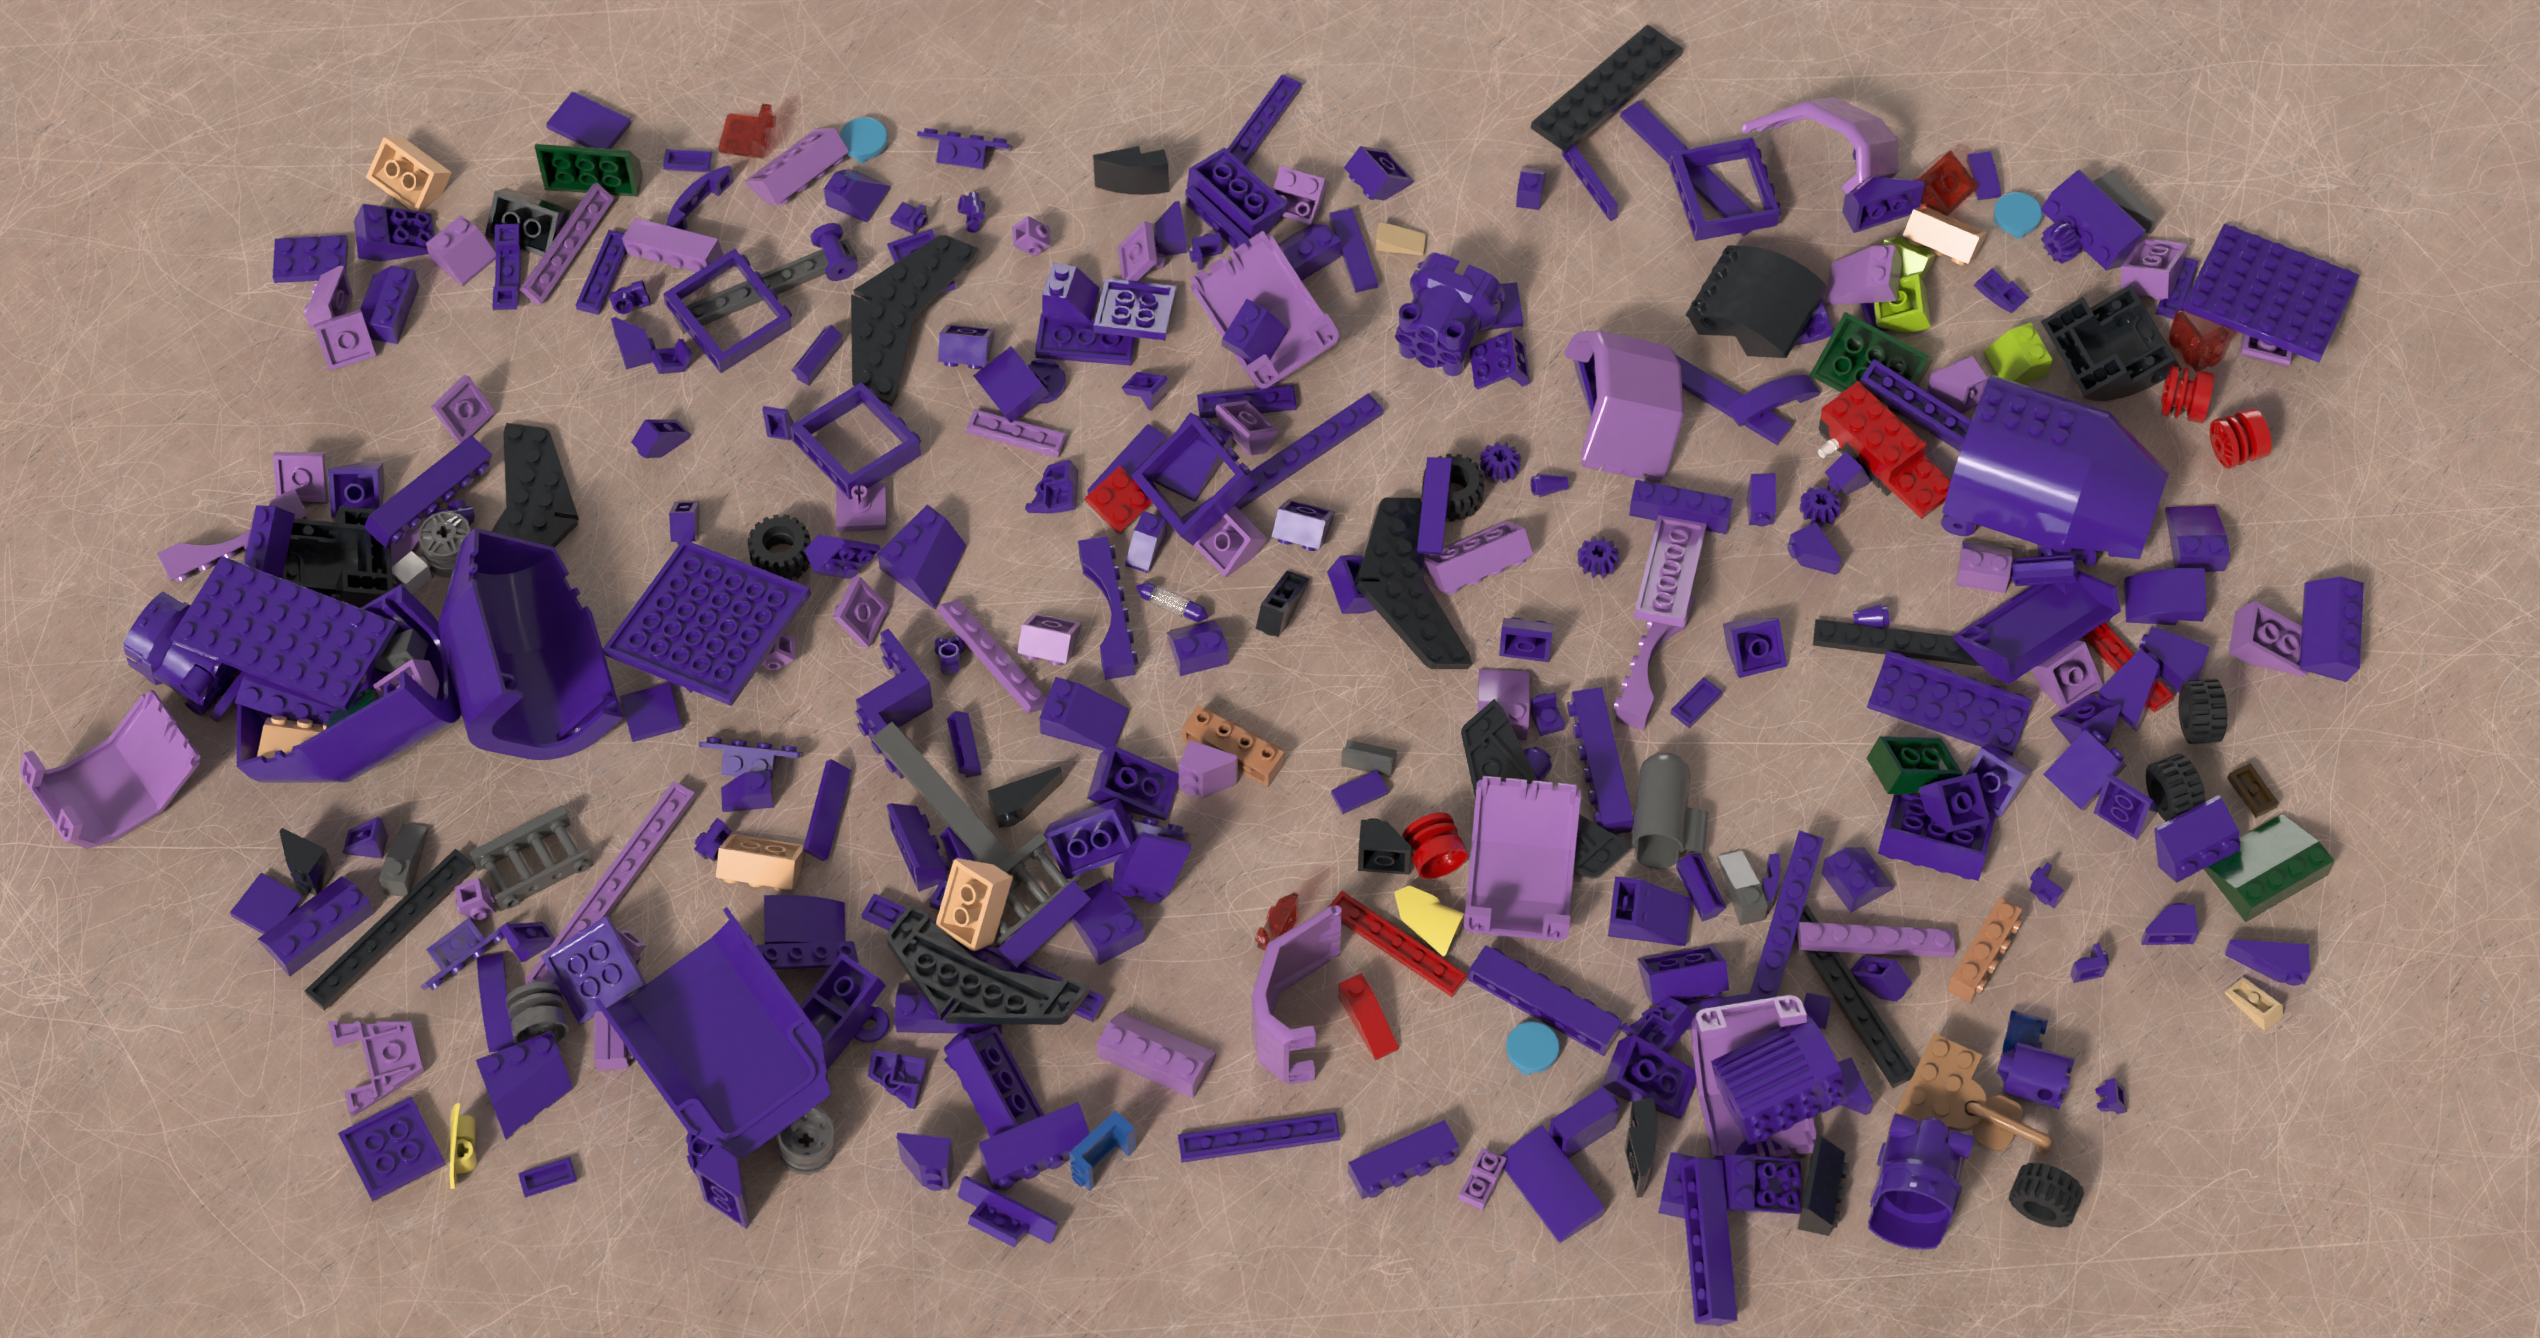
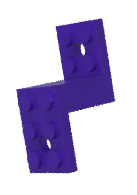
M889 628L880 633L881 644L879 646L883 653V657H881L883 664L888 670L892 669L896 675L856 699L857 710L855 714L859 720L857 726L864 737L868 735L871 740L889 723L893 722L899 728L933 708L930 682ZM871 741L874 751L878 755L882 754L886 759L884 762L891 773L895 772L900 779L904 778V775L878 746Z

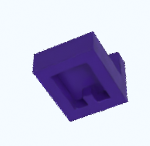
M902 201L890 218L891 224L909 233L916 234L928 221L926 205L921 203L916 208Z
M1543 693L1531 699L1530 712L1540 736L1564 730V722L1556 705L1557 697L1555 693Z
M2100 943L2093 944L2090 953L2091 958L2083 957L2074 962L2070 973L2073 983L2104 976L2106 968L2109 966V958L2106 951H2102Z

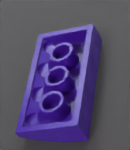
M1543 1125L1528 1133L1501 1155L1507 1158L1503 1169L1559 1244L1604 1215L1605 1207Z

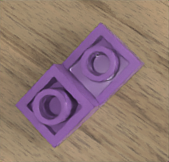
M1482 1148L1471 1168V1173L1459 1194L1458 1200L1483 1210L1499 1179L1507 1158Z

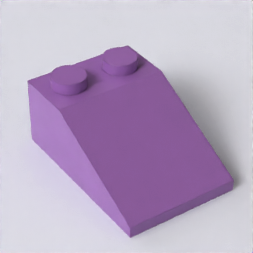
M2142 237L2122 265L2121 290L2131 284L2138 296H2152V298L2158 300L2168 299L2175 289L2189 244Z
M1895 245L1871 246L1832 262L1826 304L1843 305L1897 301L1902 258Z
M2253 601L2235 611L2229 654L2255 666L2303 677L2308 673L2299 669L2302 626L2257 601Z
M1479 669L1477 713L1495 699L1503 708L1517 739L1527 740L1529 727V672Z

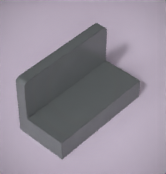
M1347 740L1346 746L1342 750L1341 766L1366 772L1377 770L1380 775L1391 777L1397 750Z

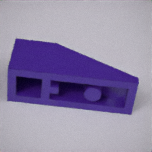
M2230 939L2225 949V956L2280 983H2287L2291 986L2305 984L2310 974L2309 944Z

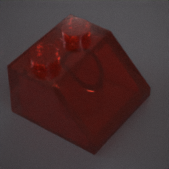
M1951 150L1937 156L1912 179L1923 181L1925 184L1921 203L1945 216H1948L1979 188V185Z

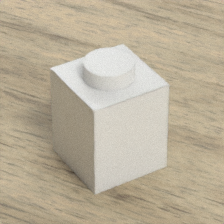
M411 551L392 567L393 583L397 586L402 584L413 595L432 579L429 562L423 556L418 557Z

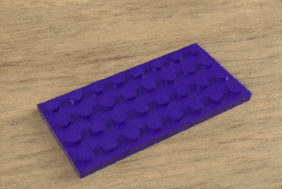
M221 556L170 637V640L173 644L348 711L397 630L398 625L395 621Z

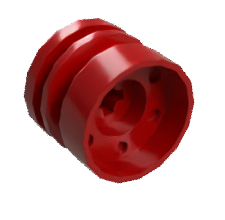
M2173 365L2163 386L2161 415L2168 417L2171 406L2175 407L2174 418L2178 419L2183 408L2187 409V421L2203 424L2212 394L2214 373L2198 370L2194 380H2189V369L2184 368L2182 377L2178 378L2179 366Z
M2256 408L2245 409L2237 412L2234 416L2227 415L2210 423L2209 435L2211 445L2220 464L2225 468L2231 469L2237 465L2245 464L2247 460L2255 461L2270 455L2272 449L2270 431L2264 417Z
M1438 812L1423 816L1412 822L1402 834V837L1411 846L1413 864L1418 875L1423 879H1435L1448 875L1459 869L1468 858L1465 844L1462 838L1458 836V829L1454 825L1452 816L1448 813Z

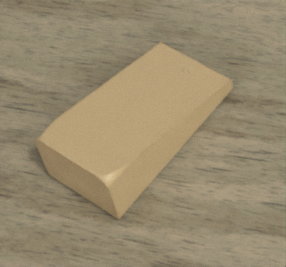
M1378 223L1376 251L1423 255L1426 234L1387 223Z
M2244 976L2225 991V994L2264 1031L2268 1030L2283 1017V1005Z

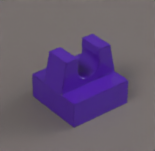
M2115 1078L2105 1080V1085L2095 1088L2096 1094L2099 1097L2106 1096L2103 1102L2097 1103V1108L2101 1112L2114 1111L2116 1114L2127 1112L2125 1088Z

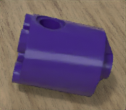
M2017 1041L2014 1049L2005 1054L2002 1053L1996 1074H1999L2004 1082L2003 1093L2059 1110L2064 1097L2060 1092L2067 1091L2071 1077L2067 1076L2066 1073H2071L2075 1059Z

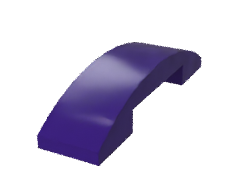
M728 165L720 167L692 183L673 205L666 226L686 230L688 228L686 217L711 192L719 197L734 182L732 168Z
M499 224L495 225L496 265L492 308L493 310H514L518 308L521 281L520 225Z
M1792 375L1755 388L1729 404L1726 409L1740 427L1760 419L1763 412L1794 400H1798L1799 403L1820 396L1821 392L1808 375Z
M499 953L477 957L478 983L488 1051L492 1053L515 1045L511 1029V1019H509L505 999L508 993L504 955Z

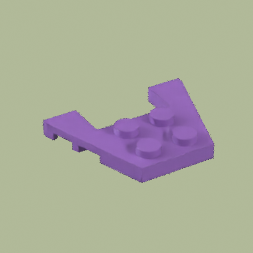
M338 1021L328 1022L334 1047L362 1040L370 1073V1084L344 1091L351 1117L424 1073L411 1022L377 1021V1024H361L360 1021H354L355 1024H339Z

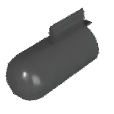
M1658 752L1648 757L1641 765L1632 838V846L1635 849L1634 857L1640 864L1656 869L1668 868L1676 864L1679 853L1683 852L1684 849L1698 853L1705 852L1708 812L1687 807L1690 783L1689 768L1681 757L1670 752Z

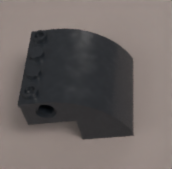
M1727 245L1695 300L1691 303L1686 317L1689 318L1698 335L1735 336L1747 356L1787 358L1828 287L1808 268L1780 253L1753 246Z
M2131 284L2091 308L2084 297L2041 321L2085 399L2108 401L2124 398L2146 390L2165 380L2173 365L2179 366V371L2182 370Z
M340 506L333 522L294 518L282 579L358 608H362L393 589L391 544L385 548L364 528L368 516L375 510Z

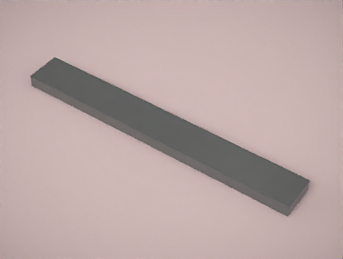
M848 240L840 241L846 256L852 257L857 261V255ZM823 249L761 274L768 289L772 288L776 294H780L825 275V269L829 263ZM745 281L686 307L701 326H704L761 302L763 299L749 282ZM673 315V317H674L675 321L677 322V324H678V326H679L681 332H682L683 334H684V333H687V331L683 328V326L679 323V321H678V320L675 318V316Z
M893 722L889 723L872 738V741L981 863L992 864L997 867L1011 856L1008 850ZM1011 873L1009 875L1013 879L1010 890H1013L1022 880L1017 875L1014 876Z

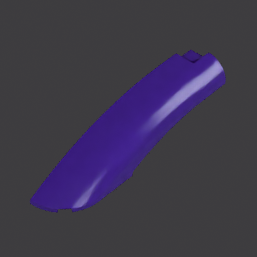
M840 953L800 1005V1008L821 1035L827 1070L874 1012L870 1006L886 987L877 976L843 953ZM687 1133V1160L692 1171L697 1176L695 1168L714 1145Z

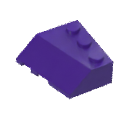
M926 505L877 553L879 568L933 609H936L939 603L938 600L942 592L945 591L952 571H955L966 548V544L943 515L929 505Z
M552 1031L476 1060L505 1140L510 1138L513 1132L520 1126L531 1122L537 1113L544 1108L548 1109L573 1089Z

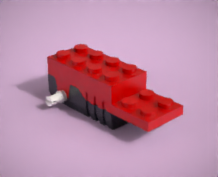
M1859 381L1822 407L1818 429L1820 434L1827 440V443L1818 449V454L1821 458H1825L1837 450L1842 455L1847 452L1863 467L1877 488L1880 487L1886 496L1893 492L1921 519L1945 502L1951 480L1924 456L1927 444Z

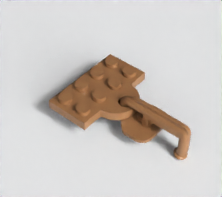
M1933 1033L1895 1113L1918 1119V1126L1921 1119L1936 1118L1941 1120L1948 1129L1962 1131L1972 1128L1976 1141L1994 1151H2002L2008 1148L2014 1135H2017L2035 1143L2039 1154L2047 1155L2052 1148L2051 1137L2021 1123L2023 1118L2021 1106L2002 1095L1986 1099L1985 1092L1981 1086L1972 1080L1983 1055Z

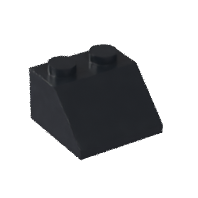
M1376 818L1361 819L1358 871L1409 875L1411 846L1387 821H1381Z
M281 828L279 833L284 855L291 873L290 875L296 884V889L305 895H309V893L317 895L326 887L335 874L326 849Z

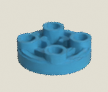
M855 118L845 124L840 133V138L849 150L846 154L855 158L860 163L867 162L868 159L876 157L888 147L886 128L880 121L874 118Z
M2021 192L2008 193L1996 202L1993 222L2003 231L2012 234L2014 238L2020 239L2036 230L2042 218L2041 206L2035 198Z
M1525 1022L1519 1024L1510 1032L1507 1038V1057L1524 1075L1543 1072L1556 1063L1558 1059V1037L1550 1027L1543 1023Z

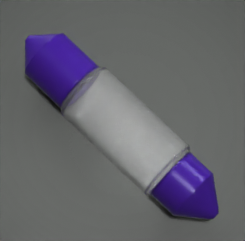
M1149 582L1136 586L1142 599L1178 616L1186 617L1195 622H1201L1209 617L1205 606L1162 586H1156Z

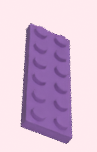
M1661 515L1657 516L1634 618L1684 627L1707 524Z

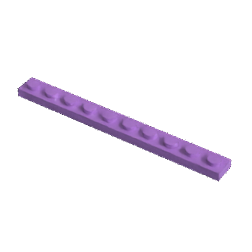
M675 781L672 782L547 952L611 913L696 798L695 792ZM542 958L525 980L526 984L534 982L556 984Z

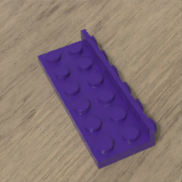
M1887 651L1867 708L1980 747L1991 743L2013 757L2032 700L2022 694H2014L2002 690L1996 685H1988L1977 681L1975 678L1955 674L1949 669H1940L1929 665L1925 661H1916L1905 657L1901 653Z

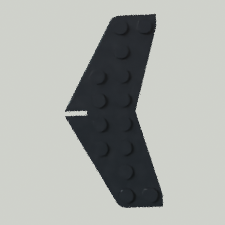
M940 235L853 290L855 294H851L853 387L862 382L868 389L871 388L876 393L882 403L892 407L898 396L899 380L913 324L920 312L963 270L967 271L976 262L981 253L980 248L947 235Z
M506 423L503 432L506 509L491 532L556 547L578 525L577 520L579 521L551 434L549 430L542 427Z
M1383 498L1375 510L1354 582L1358 583L1356 588L1426 667L1430 669H1469L1472 665L1469 652L1424 580V554H1418L1417 552L1422 509L1421 498Z
M1493 699L1471 718L1461 730L1475 799L1477 782L1482 780L1483 776L1501 777L1503 782H1506V778L1525 779L1527 784H1532V780L1538 781L1503 708ZM1579 814L1573 873L1590 879H1598L1628 854L1631 848L1620 837L1608 832Z
M911 904L888 930L886 935L887 945L940 1021L945 1017V1023L1061 1025L1069 1020L1089 993V986L1076 980L1064 978L1060 982L1000 970L970 955L932 923L930 916L922 909Z

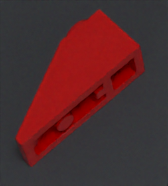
M1360 973L1339 983L1338 998L1375 1061L1399 1050L1380 1005L1363 974Z

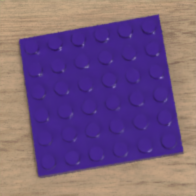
M2223 224L2181 310L2320 363L2358 281L2359 274L2330 264L2325 260L2314 258L2304 252L2290 249L2280 243L2269 241L2259 235L2245 232L2235 226Z
M683 539L602 650L607 657L732 706L810 597L811 591L809 587Z

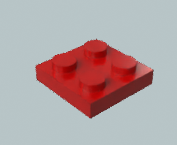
M1121 466L1112 472L1084 499L1118 535L1153 504Z

